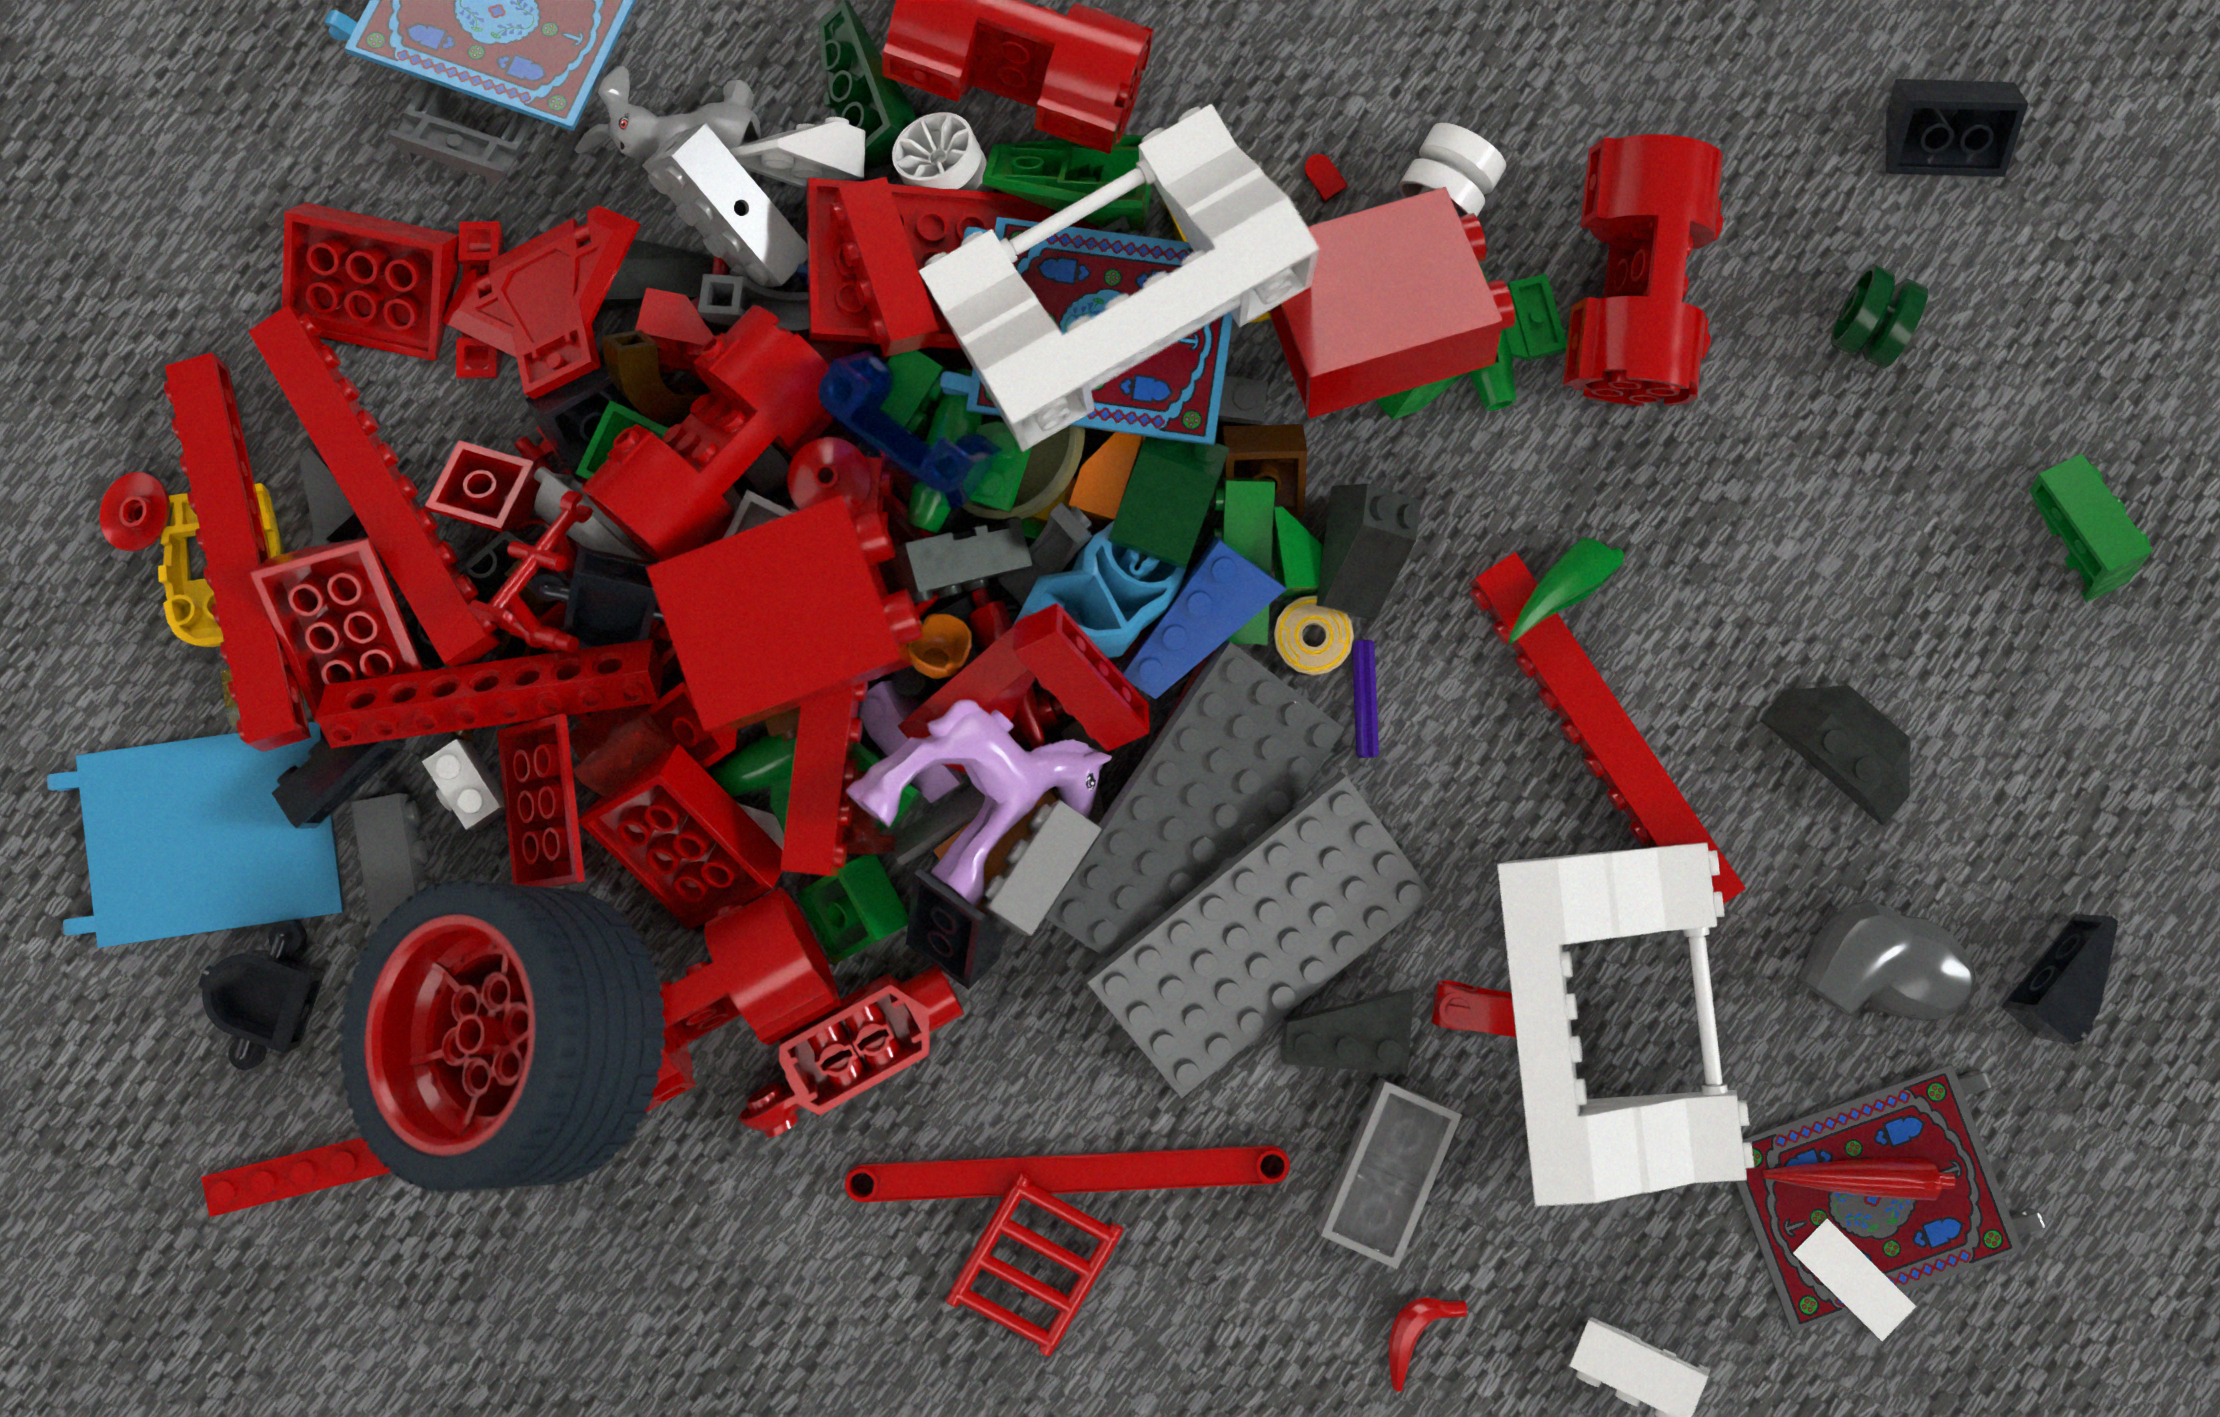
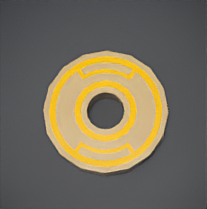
M1316 595L1301 597L1287 605L1277 618L1273 632L1275 650L1282 662L1296 672L1308 676L1327 674L1339 667L1351 652L1354 639L1352 621L1346 613L1316 606ZM1317 625L1323 630L1325 638L1320 646L1311 647L1304 642L1302 633L1306 626Z

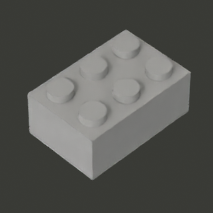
M1060 800L1049 805L1045 804L1043 807L1039 806L1026 826L1032 830L1026 840L1021 839L1020 842L1017 840L1003 861L1009 866L1003 875H994L984 888L983 898L986 900L981 908L1020 935L1032 936L1102 830V828Z

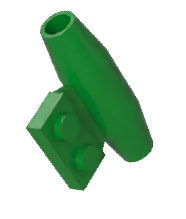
M1479 263V266H1480V268H1481V270H1482V273H1483V275H1484V277H1485L1486 282H1489L1488 279H1487V277H1486V275H1485V273H1484V271H1483V269H1482V267H1481V265H1480V263ZM1547 274L1520 279L1507 284L1514 305L1515 324L1513 327L1501 330L1495 364L1467 372L1486 411L1500 410L1513 405L1517 401L1512 357L1524 359L1527 362L1566 352L1567 342Z
M958 368L956 373L972 376V371L968 369ZM944 394L934 413L914 473L906 524L929 533L938 534L960 491L974 503L1011 513L1032 447L1022 452L1009 428L1004 423L994 421L982 425L984 414L968 412L966 410L968 395Z
M864 724L862 729V736L867 733ZM767 734L750 742L711 769L710 775L730 797L771 786L770 805L785 835L797 738L784 742L782 735L771 737L770 734ZM847 794V801L852 802V811L861 807Z

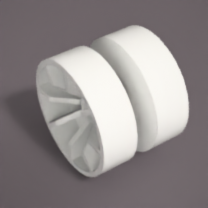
M948 112L925 115L908 125L898 136L893 147L892 160L905 185L993 192L994 188L983 184L982 176L988 161L980 149V145L970 125L961 116Z
M1437 123L1433 126L1419 150L1421 159L1412 161L1398 188L1405 199L1446 187L1458 216L1474 213L1478 216L1485 204L1483 194H1489L1493 191L1506 169V162L1493 145L1472 131L1454 124Z

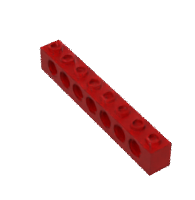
M653 639L577 649L574 653L563 651L328 684L325 686L316 719L330 748L537 720L557 714L573 715L659 703L663 669Z

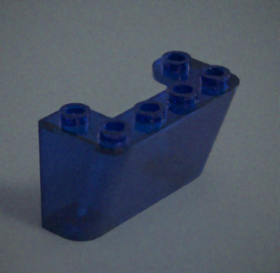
M869 350L835 359L821 380L818 388V397L822 406L837 426L877 457L882 458L885 463L939 503L952 508L964 505L1003 449L985 436L976 433L962 436L955 444L941 436L932 448L880 409L894 386L893 373L884 361Z

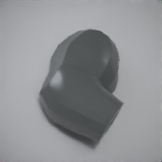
M1871 900L1859 902L1832 915L1816 937L1797 977L1804 986L1845 1014L1852 1015L1867 1000L1877 1011L1892 1016H1904L1921 1021L1943 1019L1960 1010L1971 997L1976 981L1973 962L1964 948L1947 930L1924 918L1900 915Z

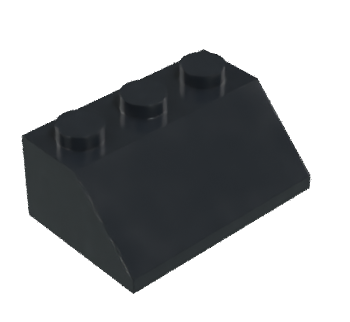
M1895 79L1886 112L1887 174L2005 177L2029 103L2014 82Z
M604 354L599 356L600 368L536 399L531 397L525 399L541 431L577 481L583 477L576 474V471L609 401H615L641 413L619 392L612 382L606 368Z
M324 737L308 751L311 758L298 768L297 765H294L277 779L280 786L272 792V795L296 829L317 828L407 744L402 739H393L330 748Z

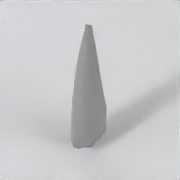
M545 466L540 467L535 472L534 478L541 484L535 500V511L547 523L551 525L562 512L559 502L565 492L571 490L581 493L583 498L578 505L591 507L593 509L592 516L585 523L575 522L565 535L588 549L656 562L586 497L581 490L584 484L579 480L577 481L573 475L552 473Z

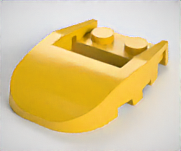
M262 483L255 484L271 558L284 554V546L269 490ZM188 493L169 495L170 507H172L171 524L165 527L161 535V544L164 546L163 565L158 566L159 582L164 584L167 601L163 603L167 622L173 633L181 640L200 647L220 646L224 639L221 627L217 625L212 614V604L216 603L213 590L208 586L206 579L191 580L187 537L196 536L195 531L199 528L197 515L189 505Z

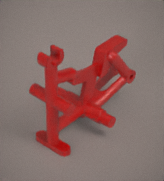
M569 490L563 494L559 502L562 512L535 546L515 540L508 545V554L523 561L488 604L472 600L467 606L474 615L497 623L500 629L525 639L526 643L531 647H541L547 653L563 651L574 653L579 649L578 638L559 629L564 625L567 603L558 602L544 615L537 618L518 594L540 566L558 572L564 571L568 579L572 578L575 559L565 534L575 522L585 523L593 513L591 507L578 505L583 498L581 493Z

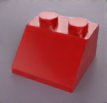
M459 440L429 496L425 508L430 512L499 532H505L527 521L534 508L536 496L541 486L534 478V474L537 471L536 465L530 460Z

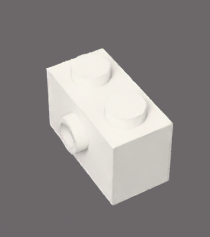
M455 739L422 761L439 788L436 791L438 799L447 810L451 811L453 809L466 830H481L506 813L503 791L471 742Z

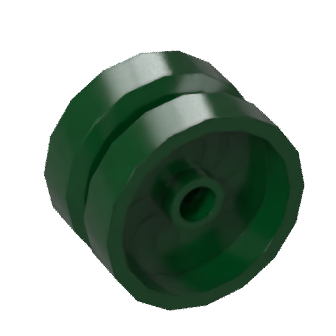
M1876 264L1870 265L1859 277L1842 306L1832 331L1831 345L1849 354L1863 347L1865 361L1883 369L1889 367L1906 347L1920 321L1928 299V288L1908 278L1895 285V275L1892 271Z

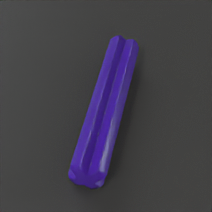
M1356 640L1352 644L1356 755L1358 758H1375L1379 755L1375 646L1373 640Z

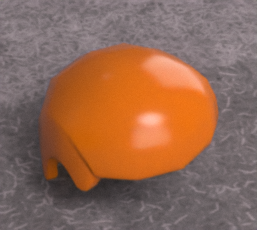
M951 614L928 615L922 624L924 638L908 643V651L913 666L920 673L933 679L955 676L965 667L970 658L972 632L963 620Z

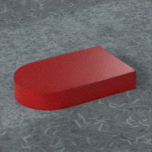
M1315 154L1308 158L1305 164V174L1325 202L1348 187L1344 178L1327 156Z

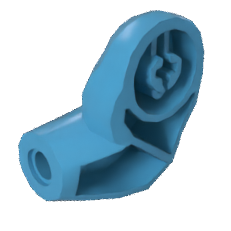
M1113 521L1103 531L1095 534L1079 551L1072 571L1040 575L1015 622L1021 620L1026 615L1030 616L1058 602L1107 658L1122 656L1140 631L1159 619L1166 612L1178 594L1186 569L1107 541L1114 523Z

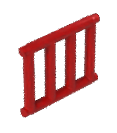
M1019 1172L952 1285L945 1301L953 1307H958L962 1304L1040 1345L1038 1350L1045 1356L1050 1357L1116 1247L1124 1228L1114 1222H1111L1110 1226L1030 1184L1032 1179L1025 1173ZM1021 1199L1027 1200L1099 1239L1100 1241L1089 1260L1010 1219ZM1004 1234L1080 1275L1070 1293L1066 1295L991 1255L990 1253L1000 1235ZM983 1269L1058 1309L1059 1312L1048 1331L970 1290L980 1270Z

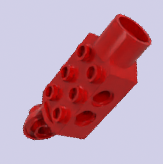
M934 965L903 983L887 973L841 998L843 1007L779 1041V1063L786 1073L785 1077L788 1083L781 1085L779 1082H775L753 1093L747 1099V1106L740 1112L737 1119L746 1127L763 1131L767 1138H772L782 1134L796 1124L799 1119L796 1111L806 1108L820 1116L928 1056L929 1034L965 1014L944 972L940 970L939 966Z

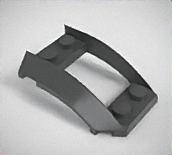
M422 79L412 100L403 112V121L397 130L392 129L388 134L389 140L411 163L417 155L483 176L486 179L487 188L503 179L525 144L536 118L515 112L501 138L440 119L452 89Z

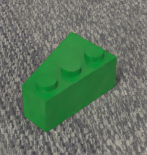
M2082 453L2039 473L2029 491L2051 535L2054 536L2060 533L2070 553V556L2064 558L2069 570L2077 567L2088 588L2081 592L2086 603L2129 583L2153 551L2147 535L2141 529L2136 528L2127 516L2123 502L2117 496L2111 494L2103 483L2099 469L2095 465L2090 464Z

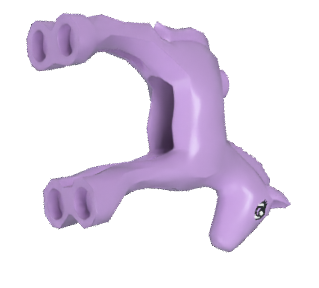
M963 699L955 702L944 716L928 723L931 736L924 739L910 738L894 754L873 765L863 779L855 781L845 791L866 812L889 827L897 815L902 790L917 774L934 765L962 764L972 784L985 795V802L975 819L952 843L942 860L931 871V874L942 885L975 907L984 895V864L989 853L999 840L1019 820L1030 813L1044 792L1054 786L1057 787L1063 803L1085 818H1089L1097 790L1099 771L1104 763L1111 760L1112 756L1090 748L1087 743L1075 741L1074 739H1065L1054 744L1049 743L1035 748L1031 752H1025L1008 734L1013 728V724L1002 713L995 709L989 715L975 701Z

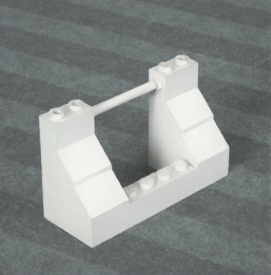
M1212 104L1203 109L1194 107L1185 112L1178 119V123L1166 130L1164 128H1157L1148 133L1143 138L1142 144L1138 145L1140 161L1136 163L1137 168L1014 237L1009 242L1006 238L999 241L992 229L984 234L979 231L966 237L962 241L961 247L949 254L942 252L934 255L926 261L925 268L919 270L924 284L1022 452L1095 411L1091 390L1229 311L1240 328L1312 286L1319 252L1318 245L1289 197L1264 175L1261 168L1236 145ZM1144 181L1147 185L1154 183L1194 253L1182 261L1181 268L1169 275L1166 272L1154 275L1143 284V290L1130 297L1128 294H1122L1114 298L1105 306L1106 311L1092 319L1089 315L1077 319L1068 326V332L1062 335L1057 325L1041 306L1034 293L1012 264L1018 260L1016 255L1021 254L1143 184Z
M1708 842L1512 860L1498 864L1535 1206L1598 1203L1692 1183L1747 1180L1746 1168H1754L1751 1142L1743 1143L1741 1126H1749L1747 1101H1738L1737 1090H1728L1727 1084H1722L1706 937H1704V935H1709V927H1717L1716 917L1725 916L1722 892H1713L1712 876L1720 875L1717 850L1709 851ZM1683 930L1684 937H1689L1705 1084L1707 1085L1701 1086L1702 1092L1587 1099L1585 1080L1577 1079L1575 1062H1582L1581 1041L1579 1036L1572 1037L1570 1020L1577 1019L1575 994H1567L1565 978L1573 976L1570 951L1563 952L1562 945L1662 931Z

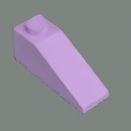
M892 680L883 681L867 691L865 702L859 701L858 715L862 718L870 737L889 757L908 741V738L897 726L921 704L916 696L907 698L897 694L892 687ZM942 764L934 765L920 772L911 780L914 786L923 793L930 803L936 802L964 783L957 770Z

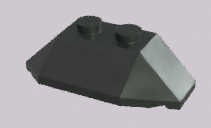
M1850 685L1785 690L1760 719L1762 723L1881 826L1888 822L1910 796L1911 738Z

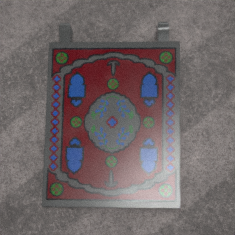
M1947 1064L1742 1138L1743 1143L1751 1142L1754 1168H1746L1747 1180L1735 1181L1792 1333L1852 1312L1793 1254L1826 1219L1843 1233L1902 1293L2021 1252L2023 1247L2018 1235L2045 1228L2046 1222L2043 1214L2036 1212L2032 1208L2010 1216L1964 1095L1991 1088L1992 1082L1987 1072L1974 1070L1957 1078L1953 1065ZM1868 1158H1929L1936 1165L1938 1172L1954 1173L1955 1189H1941L1939 1198L1935 1201L1870 1197L1818 1190L1764 1179L1763 1170Z

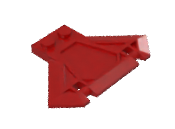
M598 205L587 211V223L578 226L577 220L572 218L490 260L489 273L481 276L480 271L476 268L465 273L441 322L517 358L523 392L532 399H536L601 367L592 323L641 224Z

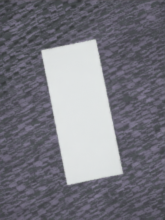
M1828 1219L1793 1252L1881 1341L1916 1307Z

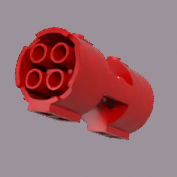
M896 0L887 42L883 49V76L959 102L961 95H968L973 87L1036 108L1034 129L1111 154L1113 147L1115 148L1116 143L1119 144L1125 132L1139 93L1137 91L1140 86L1143 70H1146L1154 29L1106 13L1102 9L1091 8L1077 2L1072 5L1067 16L1057 13L1050 7H1039L1021 0Z
M1642 134L1618 139L1604 137L1589 148L1580 227L1591 229V234L1596 239L1609 244L1604 298L1587 297L1571 306L1562 385L1571 386L1573 390H1582L1584 388L1583 396L1589 399L1644 407V403H1657L1661 399H1665L1664 405L1675 406L1690 403L1697 399L1701 360L1705 359V354L1708 352L1711 341L1708 332L1709 319L1706 318L1703 310L1682 302V299L1686 295L1689 285L1688 276L1685 275L1686 259L1689 257L1691 250L1700 249L1717 240L1723 227V216L1720 214L1722 200L1719 199L1723 154L1714 145L1684 136Z
M752 305L726 334L721 333L719 336H714L702 346L700 350L701 355L694 364L698 375L711 392L700 396L692 404L690 415L681 424H676L668 429L663 435L662 440L637 424L633 428L625 429L614 440V448L607 454L609 458L581 487L586 497L607 518L659 563L722 540L735 516L732 508L722 495L768 445H773L781 454L793 459L802 447L816 440L851 402L844 394L845 391L840 386L837 387L841 381L826 361L800 335H794L782 326L778 329L776 327L780 322L778 317L760 306Z
M778 887L745 906L730 904L714 912V919L704 923L705 939L713 963L709 964L708 961L700 962L685 971L687 977L674 984L670 981L660 984L662 991L659 994L664 1002L662 1017H665V1029H663L665 1046L661 1050L663 1061L662 1067L658 1069L657 1073L659 1075L657 1087L653 1088L652 1093L654 1096L650 1105L646 1106V1112L696 1086L692 1077L693 1067L687 1045L730 1021L743 1016L755 1031L759 1041L772 1045L843 1007L838 996L836 981L820 945L801 911L783 888Z

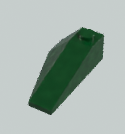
M842 0L818 23L821 68L827 71L828 92L823 93L824 106L830 108V117L845 118L849 120V125L866 131L864 170L893 163L892 151L898 136L908 125L917 119L912 106L897 81L883 76V57L850 2Z

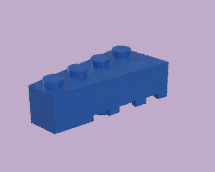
M1215 536L1182 581L1178 594L1166 612L1151 624L1120 667L1121 673L1127 680L1154 699L1158 698L1283 593L1286 588L1281 582Z

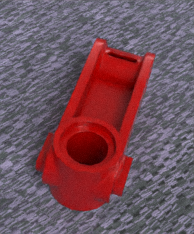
M1452 980L1438 981L1437 989L1433 996L1434 1006L1431 1017L1433 1024L1452 1030H1471L1517 1038L1512 992L1477 987Z

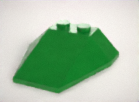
M1123 134L1119 144L1116 143L1115 148L1113 147L1111 154L1063 138L993 144L982 176L983 184L1060 212L1137 168L1136 163L1140 161L1138 145L1142 144V140L1146 135ZM1144 181L1143 184L1081 220L1105 228L1125 215L1130 233L1137 229L1145 230L1152 184L1147 185Z

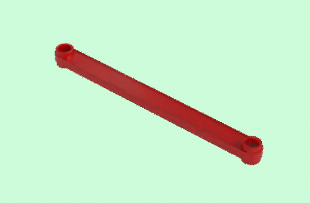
M1276 1145L873 1162L854 1166L845 1177L844 1186L846 1193L851 1199L864 1203L1005 1196L1019 1172L1025 1173L1032 1179L1030 1184L1049 1194L1262 1185L1279 1183L1285 1179L1290 1170V1162L1284 1150ZM1275 1154L1282 1159V1167L1275 1174H1266L1261 1171V1161L1267 1155ZM858 1173L870 1175L874 1182V1189L867 1193L858 1191L853 1183L854 1175Z

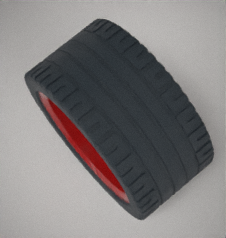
M472 880L443 881L442 883L430 885L427 889L423 888L401 902V906L395 907L388 914L389 918H385L377 927L378 931L372 934L367 942L369 944L368 947L363 949L359 957L361 961L355 966L352 974L354 979L352 983H349L346 993L348 1000L344 1002L343 1014L345 1016L344 1021H341L340 1033H343L342 1040H340V1052H342L343 1059L340 1060L341 1072H344V1078L342 1079L344 1090L348 1093L346 1097L349 1108L353 1110L352 1118L355 1125L360 1127L359 1133L363 1140L368 1142L367 1146L373 1155H378L377 1159L383 1166L389 1167L388 1170L396 1177H401L404 1182L435 1192L568 1183L575 1179L586 1177L589 1173L600 1169L603 1164L608 1163L615 1157V1152H620L627 1144L626 1139H631L637 1130V1123H641L646 1114L645 1108L650 1105L654 1096L652 1093L653 1088L657 1087L659 1080L657 1073L658 1069H661L663 1061L661 1050L665 1046V1037H663L665 1017H662L664 1002L659 994L662 991L659 979L655 977L657 971L653 961L649 960L650 954L646 946L641 944L643 940L636 930H632L633 926L626 918H621L622 914L614 907H610L607 902L588 893L568 889Z

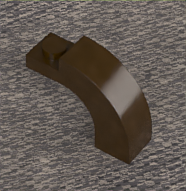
M642 330L602 336L604 360L612 382L619 392L650 420L670 428L676 424H681L690 415L692 404L700 396L711 392L703 380L685 384H668L663 382L659 373L657 343Z

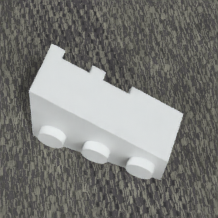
M1593 1317L1587 1322L1570 1367L1578 1370L1577 1378L1596 1387H1599L1601 1382L1617 1389L1616 1397L1634 1406H1639L1642 1401L1656 1408L1655 1415L1657 1417H1692L1710 1373V1369L1699 1364L1696 1367L1677 1358L1673 1352L1664 1348L1662 1351L1641 1341L1639 1337Z

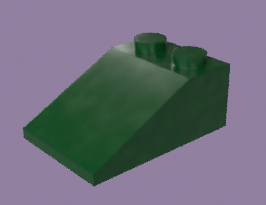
M1146 436L1107 541L1186 569L1230 448L1215 442L1213 446Z

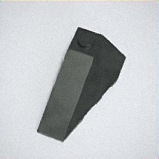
M633 239L598 312L641 307L646 287L687 295L691 301L700 296L703 274H712L714 256Z

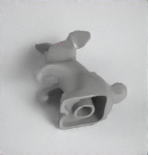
M617 66L603 79L598 90L599 96L608 109L611 118L610 122L598 123L587 131L574 150L576 153L588 152L610 136L621 153L629 158L639 160L652 156L674 134L704 123L710 127L727 149L761 139L759 119L751 111L754 103V94L746 82L732 80L728 81L724 86L722 92L724 101L720 103H707L690 114L657 117L642 106L628 103L630 90L629 71L624 66ZM745 169V171H746L749 175H751V172H752V171H749V170H746V169Z

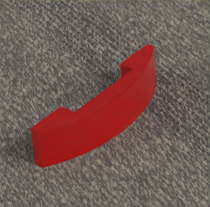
M499 221L459 222L458 261L463 265V276L475 268L480 271L481 276L489 273V261L504 254L501 223ZM462 332V337L457 338L456 378L498 379L503 351Z

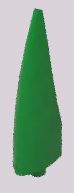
M1582 537L1548 570L1531 593L1509 636L1508 642L1510 645L1542 620L1568 606L1584 601L1602 586L1624 563L1623 551L1618 547L1609 549L1592 538Z

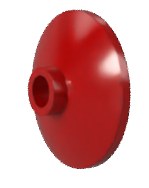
M838 438L817 439L806 444L794 456L787 475L788 490L793 502L800 510L843 495L859 509L866 501L870 492V467L864 455L853 444ZM825 470H832L834 473L832 482L822 484L820 482V474Z
M132 472L121 476L108 488L100 506L99 520L102 533L112 546L129 552L140 551L152 545L161 536L167 525L170 513L169 496L164 485L150 474Z

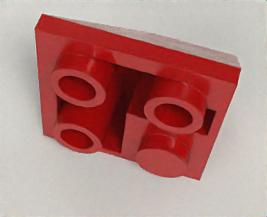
M646 287L635 331L642 330L657 343L659 371L672 373L674 370L690 372L695 378L701 379L695 369L694 362L701 355L700 350L702 346L714 335L700 317L687 295Z

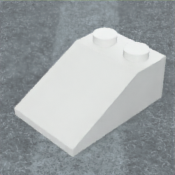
M829 117L822 124H799L796 126V130L778 133L728 150L746 170L807 189L808 178L846 181L864 179L866 131L849 125V120L845 118Z

